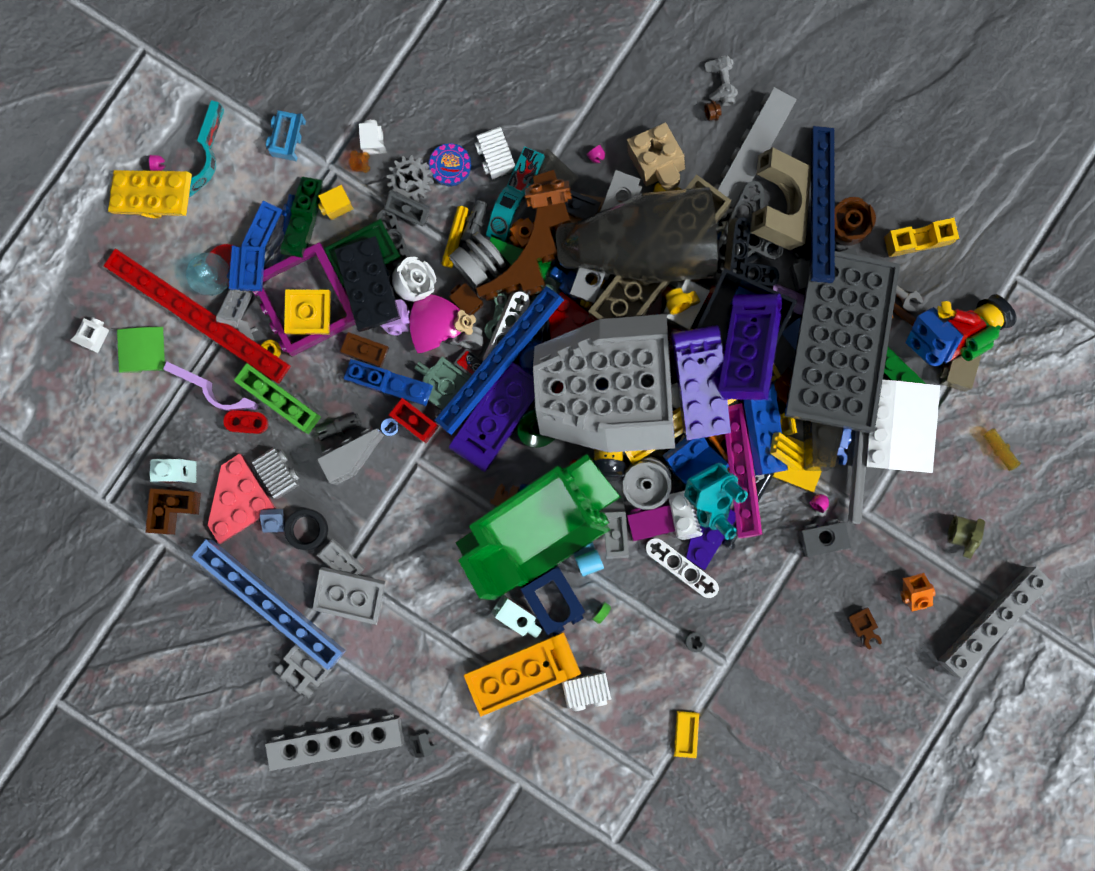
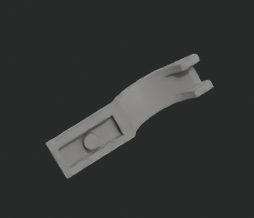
M621 479L610 482L621 497L602 509L610 522L607 524L610 531L605 533L606 559L629 558L626 512Z

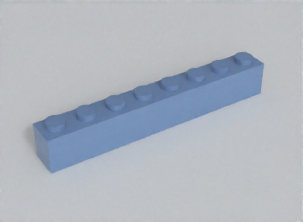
M206 539L191 556L327 670L333 668L346 652L344 648L214 540Z

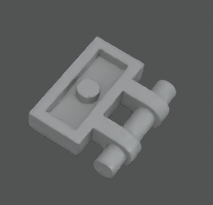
M297 644L293 646L284 658L290 664L289 667L286 669L279 664L275 669V672L281 676L280 679L284 682L288 681L296 688L295 691L297 693L305 695L308 699L314 693L308 685L313 683L318 687L332 671V668L329 670L324 668ZM295 670L305 677L303 681L293 675Z

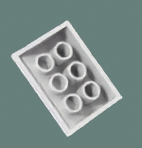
M894 380L882 381L875 432L873 434L869 433L866 467L933 473L940 385Z

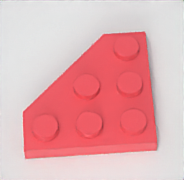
M242 454L236 455L221 465L207 525L219 544L224 543L259 520L261 510L276 509Z

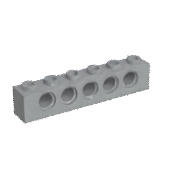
M618 170L615 171L569 296L594 305L595 300H598L604 291L603 288H600L603 279L608 280L612 269L608 265L611 259H616L619 248L615 246L618 239L623 240L627 227L623 226L626 218H631L635 208L631 206L633 198L638 199L642 186H639V178ZM624 193L627 195L628 200L625 203H620L617 201L616 195ZM609 214H618L620 221L618 223H611L608 219ZM602 234H610L613 241L610 244H604L601 241ZM595 254H602L605 262L598 265L593 261V256ZM588 274H594L597 277L595 285L586 283L585 277Z
M1026 567L937 661L954 677L962 679L1053 582L1037 567Z
M394 714L380 716L381 720L372 721V718L359 720V724L350 725V722L337 724V728L330 730L328 726L316 728L314 733L307 734L306 730L294 732L293 737L285 738V734L271 737L272 741L265 744L269 770L272 771L402 746L405 742L400 716L394 717ZM374 728H382L384 737H375L373 733ZM357 731L362 735L361 742H355L352 739L353 732ZM337 736L340 739V746H333L330 743V737ZM309 740H315L318 743V750L313 751L309 748ZM288 744H292L295 746V755H291L287 752Z

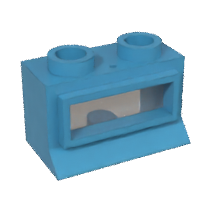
M278 110L277 116L272 117L271 128L273 133L272 136H268L266 141V148L269 149L268 151L272 157L297 162L298 157L295 154L296 143H301L299 130L301 125L306 124L302 113L294 114Z

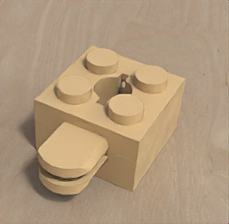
M666 123L627 139L628 154L646 186L659 181L665 190H674L680 185L679 172L685 170L684 154Z

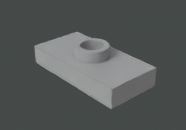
M229 289L216 316V321L238 327L252 297V291Z
M334 539L317 555L334 570L359 575L365 569L359 561Z

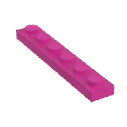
M743 403L728 406L731 433L725 434L730 473L737 476L738 485L748 493L747 499L742 503H737L733 499L738 538L741 539L762 535L752 451Z

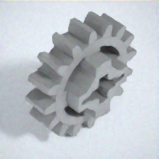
M410 155L409 160H406L403 156L401 163L395 160L396 167H389L392 175H387V179L392 182H389L387 186L397 193L411 199L413 198L417 202H419V196L426 198L424 192H431V188L428 185L434 183L433 179L429 178L433 175V172L428 170L430 166L427 163L423 164V160L420 157L415 161L413 155ZM421 170H422L423 176H424L423 181L420 179V175H421V172H420V171H421ZM404 177L411 179L414 178L416 182L411 180L407 182V180ZM397 178H399L400 181H401V183H400V185H399V186H400V189H399L398 184H397Z

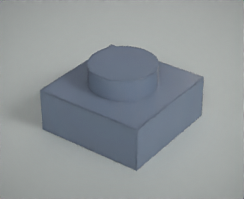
M283 509L260 511L263 533L284 532L285 519Z

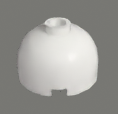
M407 257L396 266L392 274V285L395 292L404 300L412 302L425 299L433 293L434 284L436 283V276L431 266L425 261L416 260L418 257Z

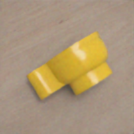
M677 288L666 295L667 308L671 315L679 314L690 306H695L701 302L696 291L686 294L681 288Z

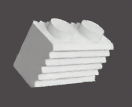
M501 126L476 135L478 142L474 144L478 155L483 154L485 159L482 162V166L486 175L490 173L491 178L495 179L514 171L515 163Z
M685 491L670 494L668 497L676 536L681 540L699 537L703 534L697 519V509L684 497Z
M605 671L571 678L562 682L567 709L572 708V711L586 709L585 705L593 703L594 707L607 704V700H611Z

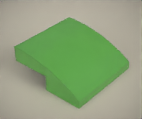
M163 327L117 330L119 373L165 371L163 370L165 366Z

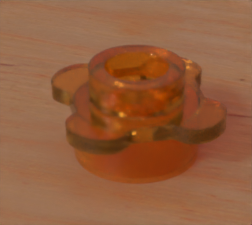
M353 150L350 153V168L356 172H369V153H358L356 150Z

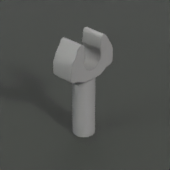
M897 285L896 296L902 301L901 308L908 313H914L916 309L910 305L909 300H914L920 305L923 303L921 295L917 291L906 293Z

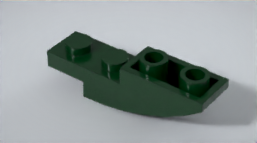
M302 176L291 207L292 215L280 248L281 254L303 257L306 245L309 246L319 208L318 204L320 203L318 195L322 193L323 180Z

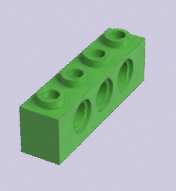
M246 363L234 379L237 384L307 434L312 431L321 419L320 415L248 363Z

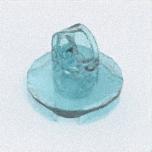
M202 253L195 256L189 262L186 270V279L189 286L197 293L215 296L222 293L228 287L229 279L227 274L230 268L228 263L219 255Z

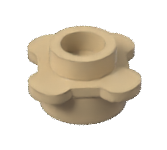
M460 310L457 312V317L454 320V327L458 332H465L466 335H471L476 318L474 315H468L464 310Z

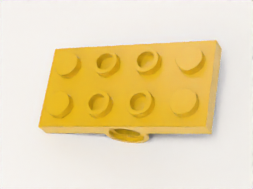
M114 170L108 212L112 214L142 215L155 219L162 218V215L186 216L192 174L187 171Z

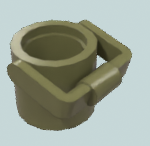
M954 516L948 529V542L964 546L963 556L971 559L973 553L981 544L985 521L983 519L976 521Z

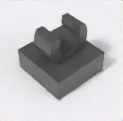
M417 733L409 736L416 758L432 755L431 750L438 748L437 744L429 745L428 740L430 737L435 736L434 733Z

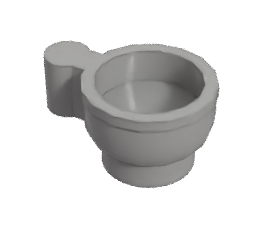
M473 326V333L471 335H466L463 332L455 338L451 337L450 344L460 345L470 350H481L483 347L482 330Z

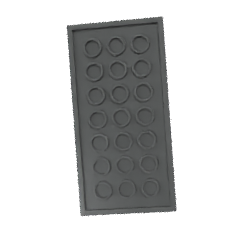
M835 251V280L833 283L810 281L809 267L785 410L786 417L871 434L875 432L900 264Z

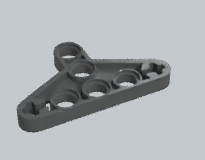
M751 181L743 187L706 264L705 274L709 279H720L724 271L723 262L718 266L720 273L712 275L713 271L710 267L715 266L718 260L714 259L715 256L720 260H725V256L719 253V247L727 242L728 225L731 219L741 217L738 213L740 205H746L749 209L748 216L744 218H747L750 222V235L752 234V214L764 208V189L758 181ZM755 186V191L758 192V195H753L750 202L742 200L743 197L748 199L751 193L748 188ZM759 236L758 244L756 246L749 244L748 257L756 253L766 259L773 260L780 257L783 253V247L775 244L778 247L777 254L775 256L769 255L767 246L772 242ZM735 244L734 246V252L736 255H738L740 252V246L738 244Z

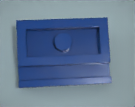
M232 246L229 276L230 290L262 291L265 261L264 247Z

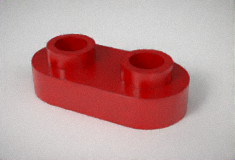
M232 410L224 416L223 420L225 428L235 433L262 434L269 425L268 419L264 414L251 411ZM239 418V424L234 426V419ZM256 420L261 421L260 427H255Z

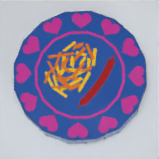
M453 143L443 144L432 152L429 159V170L433 172L432 176L439 184L448 187L457 186L468 178L471 171V159L467 151L460 145Z

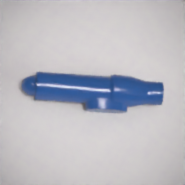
M292 194L288 195L287 203L284 204L282 211L284 216L282 232L284 235L292 215L291 207L295 195Z

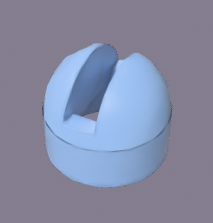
M387 418L381 423V430L385 435L392 436L398 431V423L392 418ZM391 421H392V422L394 423V425H393L392 427H390V429H389L388 431H386L385 428H386V427L391 423Z

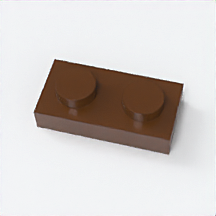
M348 332L340 352L382 368L389 347Z

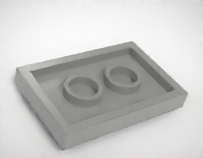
M321 567L312 610L377 625L386 581Z

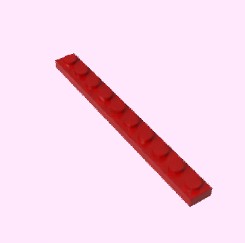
M116 248L103 265L276 383L280 384L290 369L291 365L231 325L217 322L215 314Z

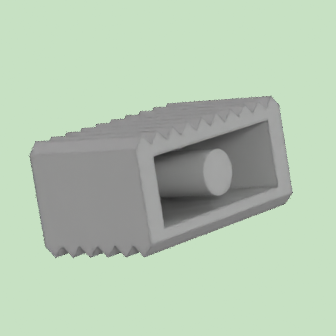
M273 447L251 461L273 498L279 499L300 485L297 481L300 477L294 468L290 469L286 464L288 458L283 450L278 451V449Z

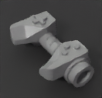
M721 56L705 63L707 72L720 73L722 85L715 92L711 93L709 98L714 101L721 100L723 106L735 104V96L738 94L737 89L730 84L728 70L732 69L733 59L729 56Z

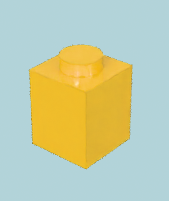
M342 185L318 195L321 201L318 206L323 216L327 214L330 220L354 209Z

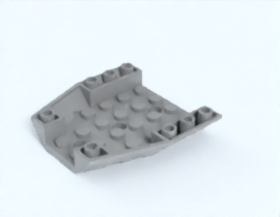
M666 314L599 319L535 346L533 374L535 407L540 435L608 453L675 448ZM644 375L653 376L654 384L651 387H644L641 384V379ZM606 378L608 380L609 386L606 390L601 391L597 389L596 382L598 379ZM555 381L563 383L564 388L561 393L555 394L552 392L551 385Z

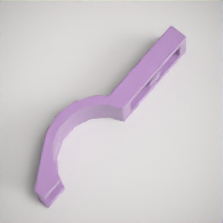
M166 362L163 370L202 387L208 402L221 410L248 411L257 410L259 404L245 397L238 403L222 405L214 397L212 382L169 362Z

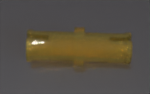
M995 428L983 435L994 449V455L999 456L1008 468V471L1014 470L1021 464L1010 450L1011 446L1009 443L1004 442Z

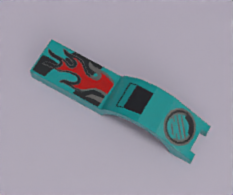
M213 100L210 102L197 139L206 151V163L203 170L191 178L189 197H192L211 180L216 169V159L211 147L220 125L224 108L219 102Z
M524 146L507 186L500 193L494 205L486 233L487 237L491 238L494 235L507 243L511 234V223L521 201L525 198V188H529L533 184V176L537 175L545 158L544 154Z

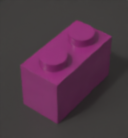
M664 503L648 511H643L641 508L630 510L631 515L626 516L632 542L675 531L670 505L665 506Z

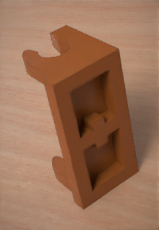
M500 484L494 498L490 500V504L498 507L516 495L520 490L519 487L513 485L508 495V491H504L505 487L503 484Z

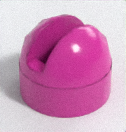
M598 145L586 154L593 163H600V160L605 158V152L601 145Z
M149 155L150 171L164 170L165 165L160 164L165 162L163 157Z
M817 494L810 501V505L816 511L824 513L829 506V499L824 494Z

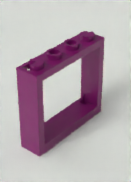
M320 242L305 249L302 258L291 256L265 269L263 282L317 255L347 314V317L330 325V335L311 334L292 344L288 335L284 333V327L264 287H262V291H253L255 296H260L262 303H260L262 311L265 315L269 314L272 320L269 323L274 334L278 333L281 341H279L281 349L284 353L288 352L292 357L356 325L347 292L338 279Z

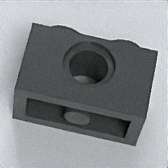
M838 519L825 521L826 526L817 527L816 523L803 526L804 530L798 531L803 556L810 557L851 548L846 523H839ZM822 531L826 532L829 537L825 544L819 539Z

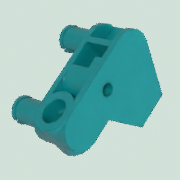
M717 463L688 479L684 497L697 509V519L702 527L718 530L727 540L736 536L737 529L727 521L733 499L737 503H742L747 499L748 493L738 485L736 475L730 473L723 463Z

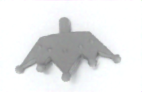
M243 320L240 321L238 327L233 326L254 341L252 333L258 331L257 327L250 329L248 322Z

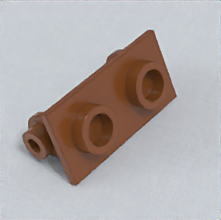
M558 179L552 181L551 184L542 185L536 183L530 185L529 188H525V198L527 199L528 207L548 206L547 197H551L552 205L568 202L569 199H572L569 180Z

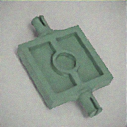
M441 357L437 364L430 369L421 362H418V366L416 365L414 368L424 375L423 382L433 386L429 401L442 411L470 378V376L444 357Z

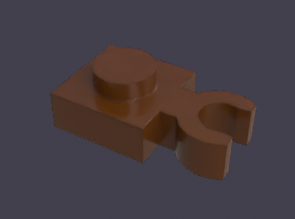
M868 607L847 616L856 637L864 636L863 645L866 649H872L869 644L872 638L876 640L877 644H882L881 638L873 632L878 626Z

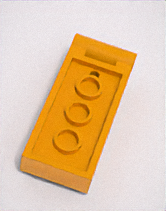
M562 632L464 674V678L479 715L482 717L580 675L581 672L565 633ZM548 661L549 665L544 666L543 662Z

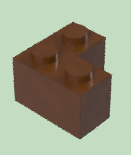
M150 489L145 533L175 535L177 513L199 515L201 493Z

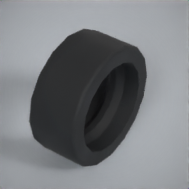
M297 510L286 520L284 527L285 538L296 549L306 551L316 549L327 538V521L322 514L315 510ZM302 517H311L319 525L318 536L311 542H301L294 535V525Z

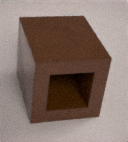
M466 283L462 286L460 284L457 285L450 292L452 294L449 297L451 302L460 310H464L468 315H474L484 306L483 301Z

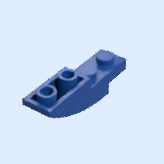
M350 359L344 376V380L398 399L404 398L408 402L423 406L427 405L433 388L431 384Z

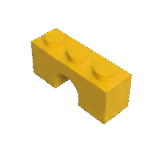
M955 218L932 222L930 225L918 229H912L911 226L892 230L884 239L890 258L952 245L959 239Z

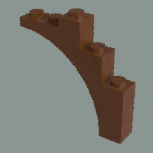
M554 170L533 176L534 184L546 185L551 184L554 180H558ZM547 197L548 206L537 207L534 228L523 252L506 272L493 281L476 288L480 298L491 300L498 297L497 293L506 291V294L518 291L519 286H522L525 293L529 292L530 295L542 292V288L546 287L538 262L548 263L555 260L554 256L559 255L551 230L561 231L568 228V224H571L565 202L552 205L551 197Z

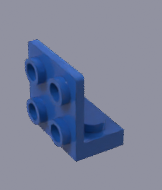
M684 438L675 445V448L662 455L672 472L686 485L689 478L714 464L723 463L726 468L729 467L728 463L708 445L705 438L686 440Z

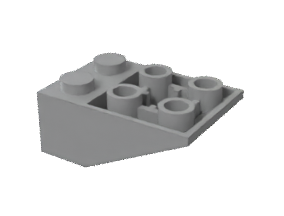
M371 427L361 432V437L355 440L349 438L341 443L342 447L336 450L330 448L322 452V457L317 460L329 483L338 485L355 476L383 438V432L377 428L373 430Z

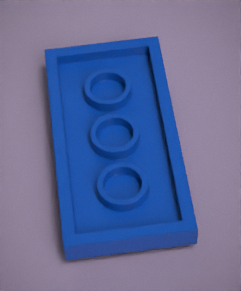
M770 384L768 400H744L755 476L788 470L785 463L770 454L773 433L780 432L782 434L775 385Z

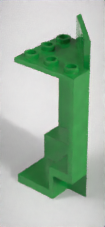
M586 454L565 469L557 466L469 525L472 532L455 542L463 555L458 561L479 599L496 600L516 586L525 587L610 531L607 525L610 523L604 512L600 513L599 511L621 496Z

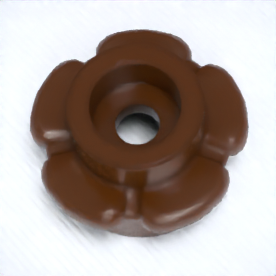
M711 100V103L705 104L704 111L707 120L718 121L719 116L722 114L720 104L714 100Z

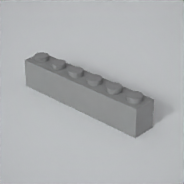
M775 87L771 94L767 92L761 102L764 107L761 112L756 111L751 120L754 125L751 130L746 129L741 141L744 143L741 148L736 147L731 156V159L734 160L731 167L726 165L721 174V177L724 178L721 185L716 183L714 187L732 200L729 209L734 208L743 187L754 179L757 173L758 155L771 148L797 100Z

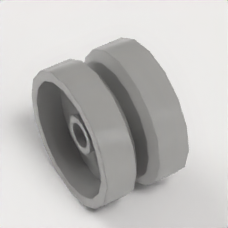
M645 456L636 463L628 465L625 477L623 478V493L632 505L644 510L655 509L668 499L671 492V472L662 460L653 456ZM644 481H650L651 484H650V485H649L648 483L644 484L643 482H644Z

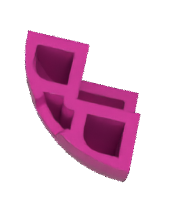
M430 294L425 299L415 301L412 306L410 332L418 354L437 348L447 338H455L461 334L454 327V320L460 309L440 296Z

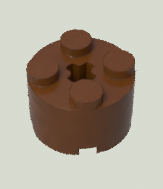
M848 197L838 203L835 207V242L851 246L863 241L872 231L876 222L873 207L859 197Z

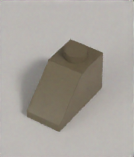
M981 355L971 361H966L960 356L943 365L940 371V378H942L940 384L964 392L971 390Z

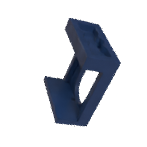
M559 567L520 589L547 635L552 633L555 636L565 630L563 626L571 622L574 625L584 618L582 614L586 612ZM552 580L556 583L570 608L569 617L562 622H555L549 617L535 593L537 589Z

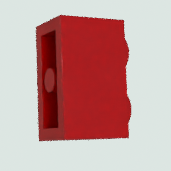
M404 398L398 402L389 414V416L425 444L439 428L435 422Z

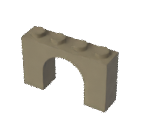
M773 147L758 155L756 174L780 187L787 201V213L784 214L769 206L754 212L751 224L752 234L788 250H793L805 244L811 166Z

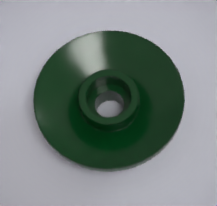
M535 408L526 412L521 417L517 426V433L522 443L526 446L541 448L553 442L555 438L540 435L539 426L534 427L538 423Z

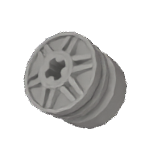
M478 232L472 235L476 244L470 239L466 240V244L470 249L469 252L458 247L449 255L455 267L475 289L489 282L488 276L485 273L487 270L495 276L498 274L494 264L501 270L506 267L497 248Z

